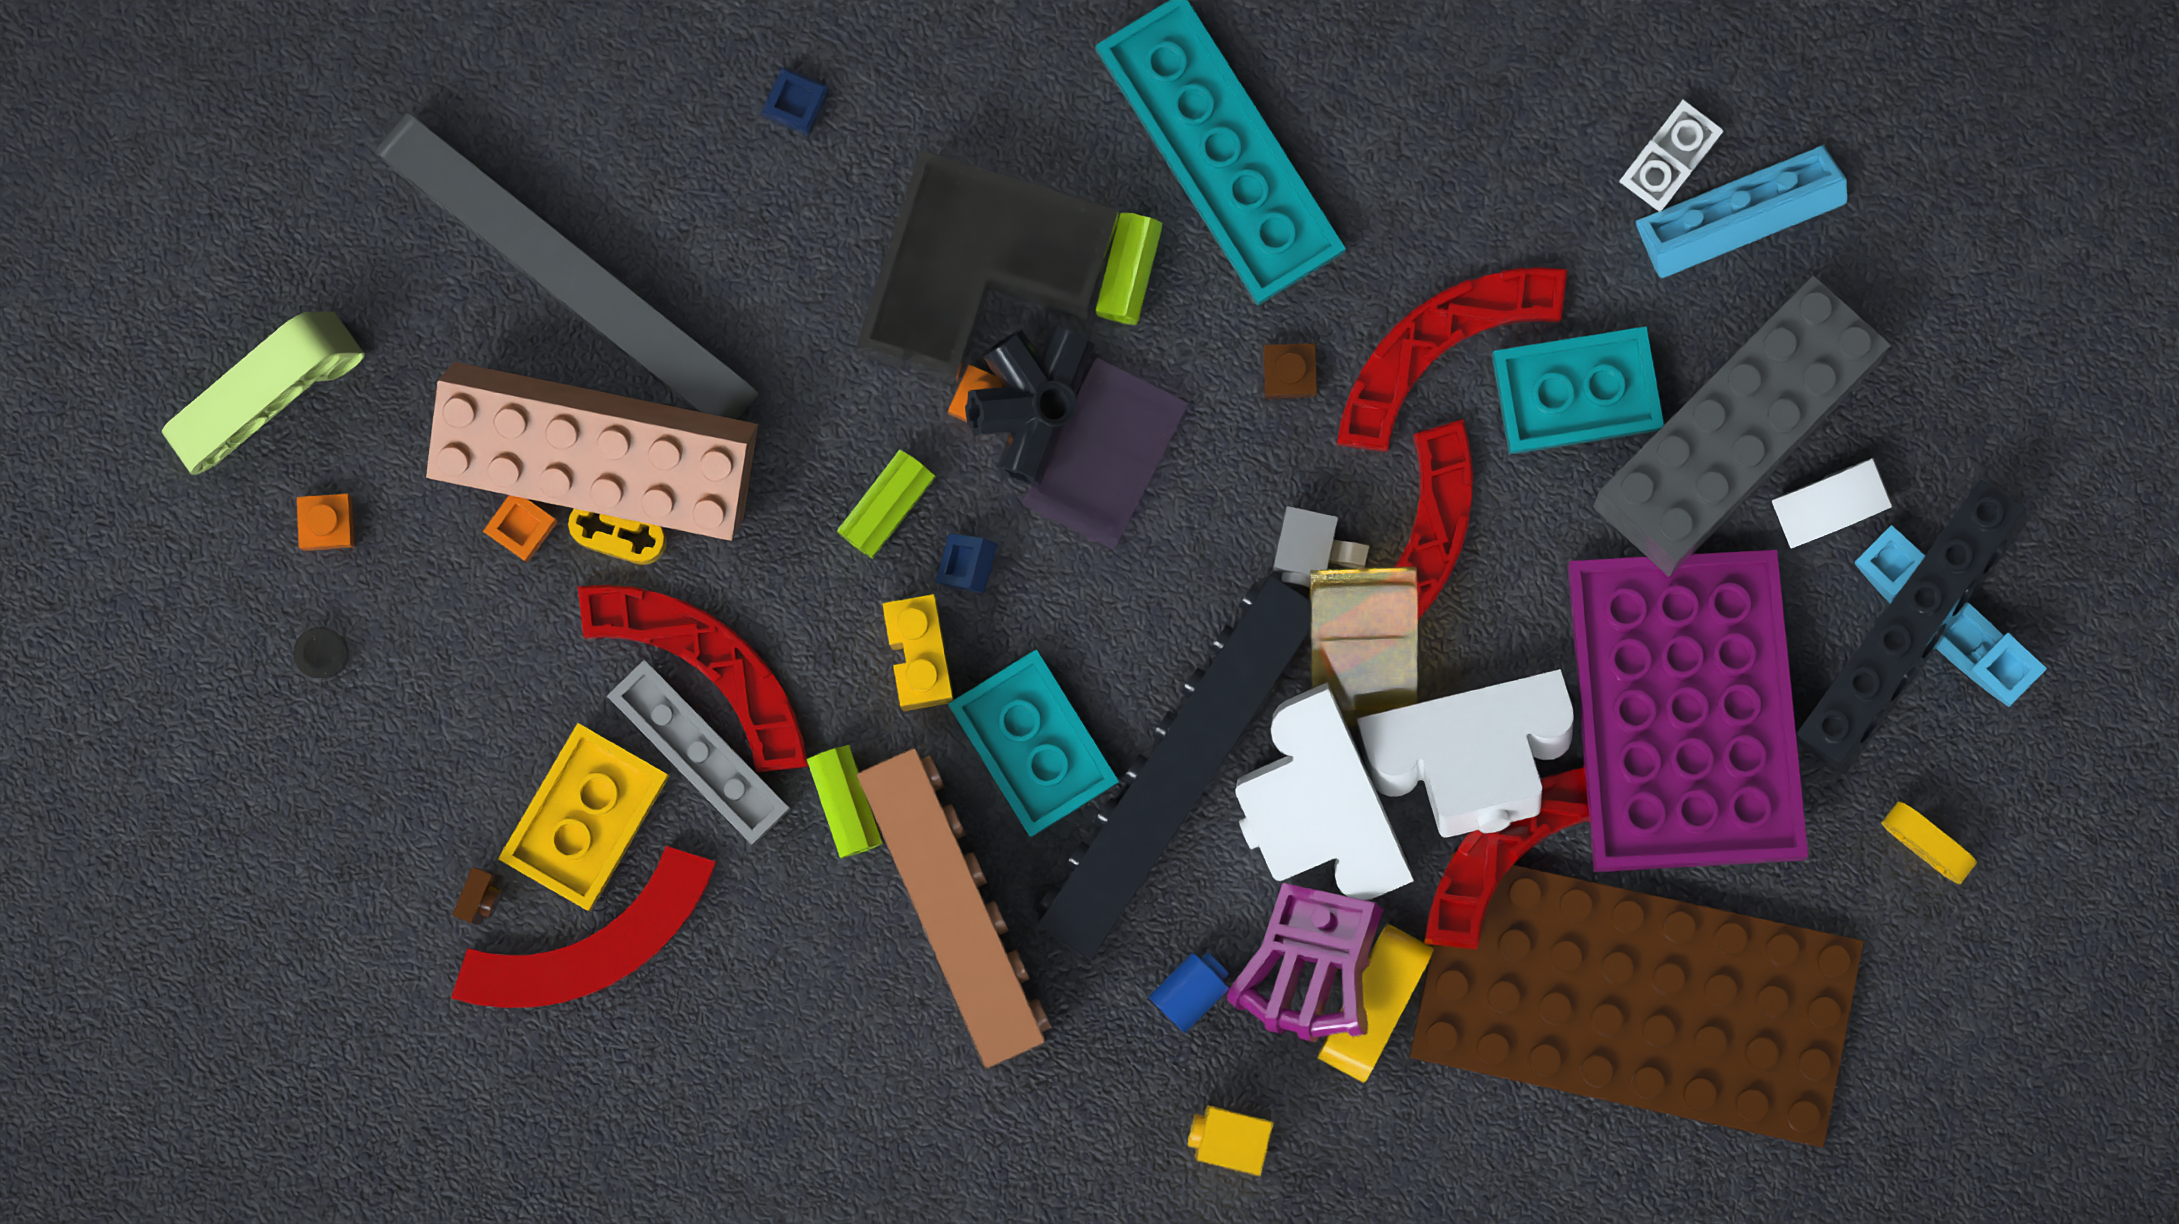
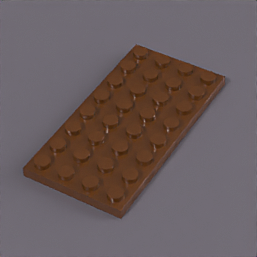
M1455 852L1450 853L1449 863L1455 855ZM1513 865L1502 878L1487 906L1477 950L1431 945L1434 947L1426 969L1408 1058L1824 1148L1864 941Z

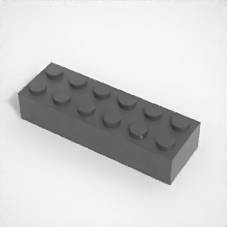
M1813 275L1599 491L1593 508L1670 577L1880 364L1891 344Z

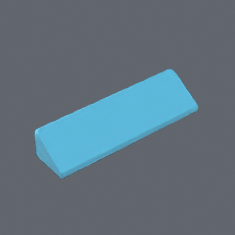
M1822 145L1666 208L1661 212L1636 221V227L1656 272L1660 278H1665L1844 205L1847 202L1846 178L1825 146Z

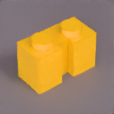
M934 594L882 603L889 645L893 651L904 649L906 663L893 665L902 710L910 711L952 702L954 696L939 611Z
M1207 1105L1204 1115L1194 1114L1187 1144L1190 1147L1196 1148L1195 1158L1199 1161L1260 1176L1273 1123L1266 1119Z

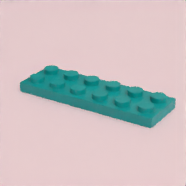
M1169 0L1096 45V52L1257 306L1345 253L1346 248L1188 0Z

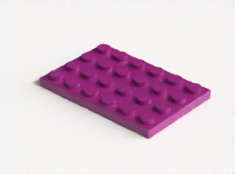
M1777 550L1692 554L1670 577L1648 557L1569 561L1567 570L1594 872L1805 861L1808 858Z

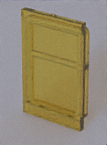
M1416 567L1310 570L1311 689L1327 682L1329 683L1347 726H1357V718L1417 704L1418 593Z

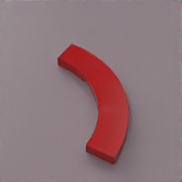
M1536 267L1501 271L1500 273L1486 275L1471 281L1461 282L1438 293L1415 308L1379 343L1362 368L1347 400L1340 422L1336 445L1387 452L1391 432L1406 395L1417 379L1435 360L1461 341L1480 332L1518 322L1543 321L1559 323L1562 318L1568 269Z
M1464 419L1413 435L1418 456L1420 489L1417 515L1411 536L1395 567L1380 586L1350 610L1312 627L1327 678L1365 662L1397 641L1420 619L1436 599L1449 578L1462 549L1469 524L1472 501L1473 468L1470 443Z
M578 586L583 638L626 639L646 643L684 659L708 677L734 708L746 732L753 754L756 773L809 767L804 738L796 714L784 689L754 649L731 628L709 613L683 600L661 593L630 586Z
M1585 766L1540 779L1542 800L1541 811L1537 816L1510 822L1506 828L1497 832L1482 833L1480 830H1476L1467 835L1448 864L1435 892L1428 916L1424 944L1477 950L1482 923L1490 899L1502 878L1516 861L1545 838L1565 828L1589 821Z
M666 846L656 870L636 900L610 924L588 938L567 947L531 955H501L467 948L451 999L482 1006L531 1008L565 1003L589 996L614 985L637 971L656 956L677 934L700 902L709 885L717 862Z

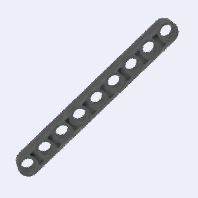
M406 112L373 151L390 168L693 410L738 420L759 395L746 381L409 113Z

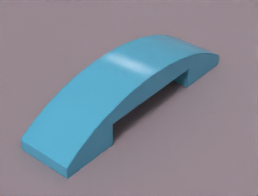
M1891 525L1854 564L1891 604L1925 555ZM1970 604L1966 606L1936 648L1969 678L2008 707L2047 669L2009 633L2004 636Z

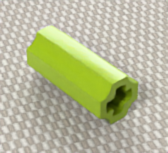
M1120 213L1096 307V315L1123 324L1138 325L1162 230V222L1135 213Z
M900 449L838 528L837 533L873 560L935 480V475L912 456Z
M850 745L834 748L808 758L807 761L839 857L841 859L883 845L872 809L856 775L859 771Z

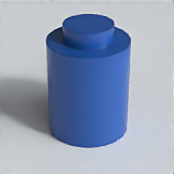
M1192 952L1148 998L1186 1034L1229 990L1223 982L1229 973L1208 952L1201 959Z

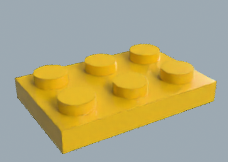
M577 723L498 859L591 912L670 775Z

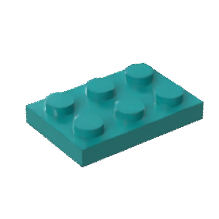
M1647 327L1495 350L1492 353L1509 455L1656 432L1664 426Z
M1037 649L948 704L1030 838L1119 783Z

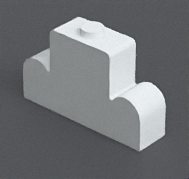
M1560 669L1357 718L1358 741L1369 776L1375 789L1381 794L1391 797L1402 796L1411 792L1419 780L1424 781L1441 836L1451 837L1480 830L1482 833H1493L1506 828L1510 822L1534 817L1540 813L1542 785L1533 757L1548 760L1563 755L1569 749L1572 741L1574 716L1573 707Z
M1329 683L1322 684L1280 704L1273 714L1271 734L1277 748L1288 756L1247 773L1237 780L1236 795L1246 818L1239 820V824L1250 849L1260 847L1272 876L1279 881L1336 858L1335 877L1337 886L1346 896L1360 900L1373 899L1413 882L1412 870Z

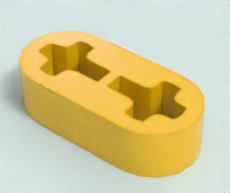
M574 508L569 516L568 527L570 534L576 542L587 549L641 565L654 563L663 555L666 549L667 539L661 526L600 514L599 519L604 524L614 527L613 533L610 535L595 531L592 539L586 538L587 531L580 526L582 518L591 519L594 512ZM643 527H649V535L656 542L653 548L644 547L641 554L635 553L636 546L632 542L621 538L623 530L640 534Z
M1898 801L1882 821V825L1889 833L1935 870L1957 884H1961L1977 864L1975 858L1916 810Z

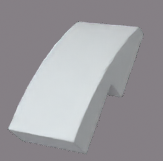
M1682 100L1619 182L1657 211L1661 212L1724 130Z
M1874 458L1826 475L1819 481L1779 495L1771 500L1790 548L1835 532L1893 506Z

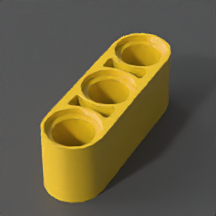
M1387 923L1367 958L1370 964L1362 973L1363 1001L1368 1017L1367 1034L1351 1037L1348 1032L1328 1035L1318 1053L1317 1059L1364 1083L1374 1068L1425 970L1434 947L1424 944L1419 939ZM1343 1004V1006H1342L1340 1012L1344 1011V1004Z

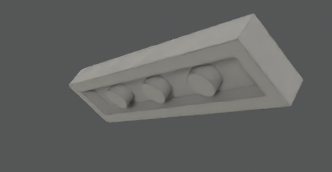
M643 660L607 695L751 845L754 846L791 810L646 660Z

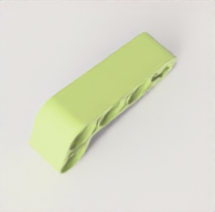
M304 312L278 328L172 418L162 429V434L192 475L200 474L222 461L314 382L330 381L341 377L356 367L364 358L365 353L335 312Z

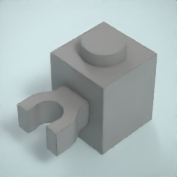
M1287 506L1272 573L1282 575L1281 582L1285 585L1311 589L1313 582L1323 583L1328 563L1362 571L1363 567H1365L1369 546L1335 540L1334 534L1338 520L1336 516Z

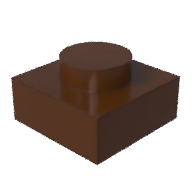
M1315 343L1263 345L1264 399L1316 398Z
M472 867L452 916L480 925L483 916L491 918L502 894V889L496 887L500 876Z

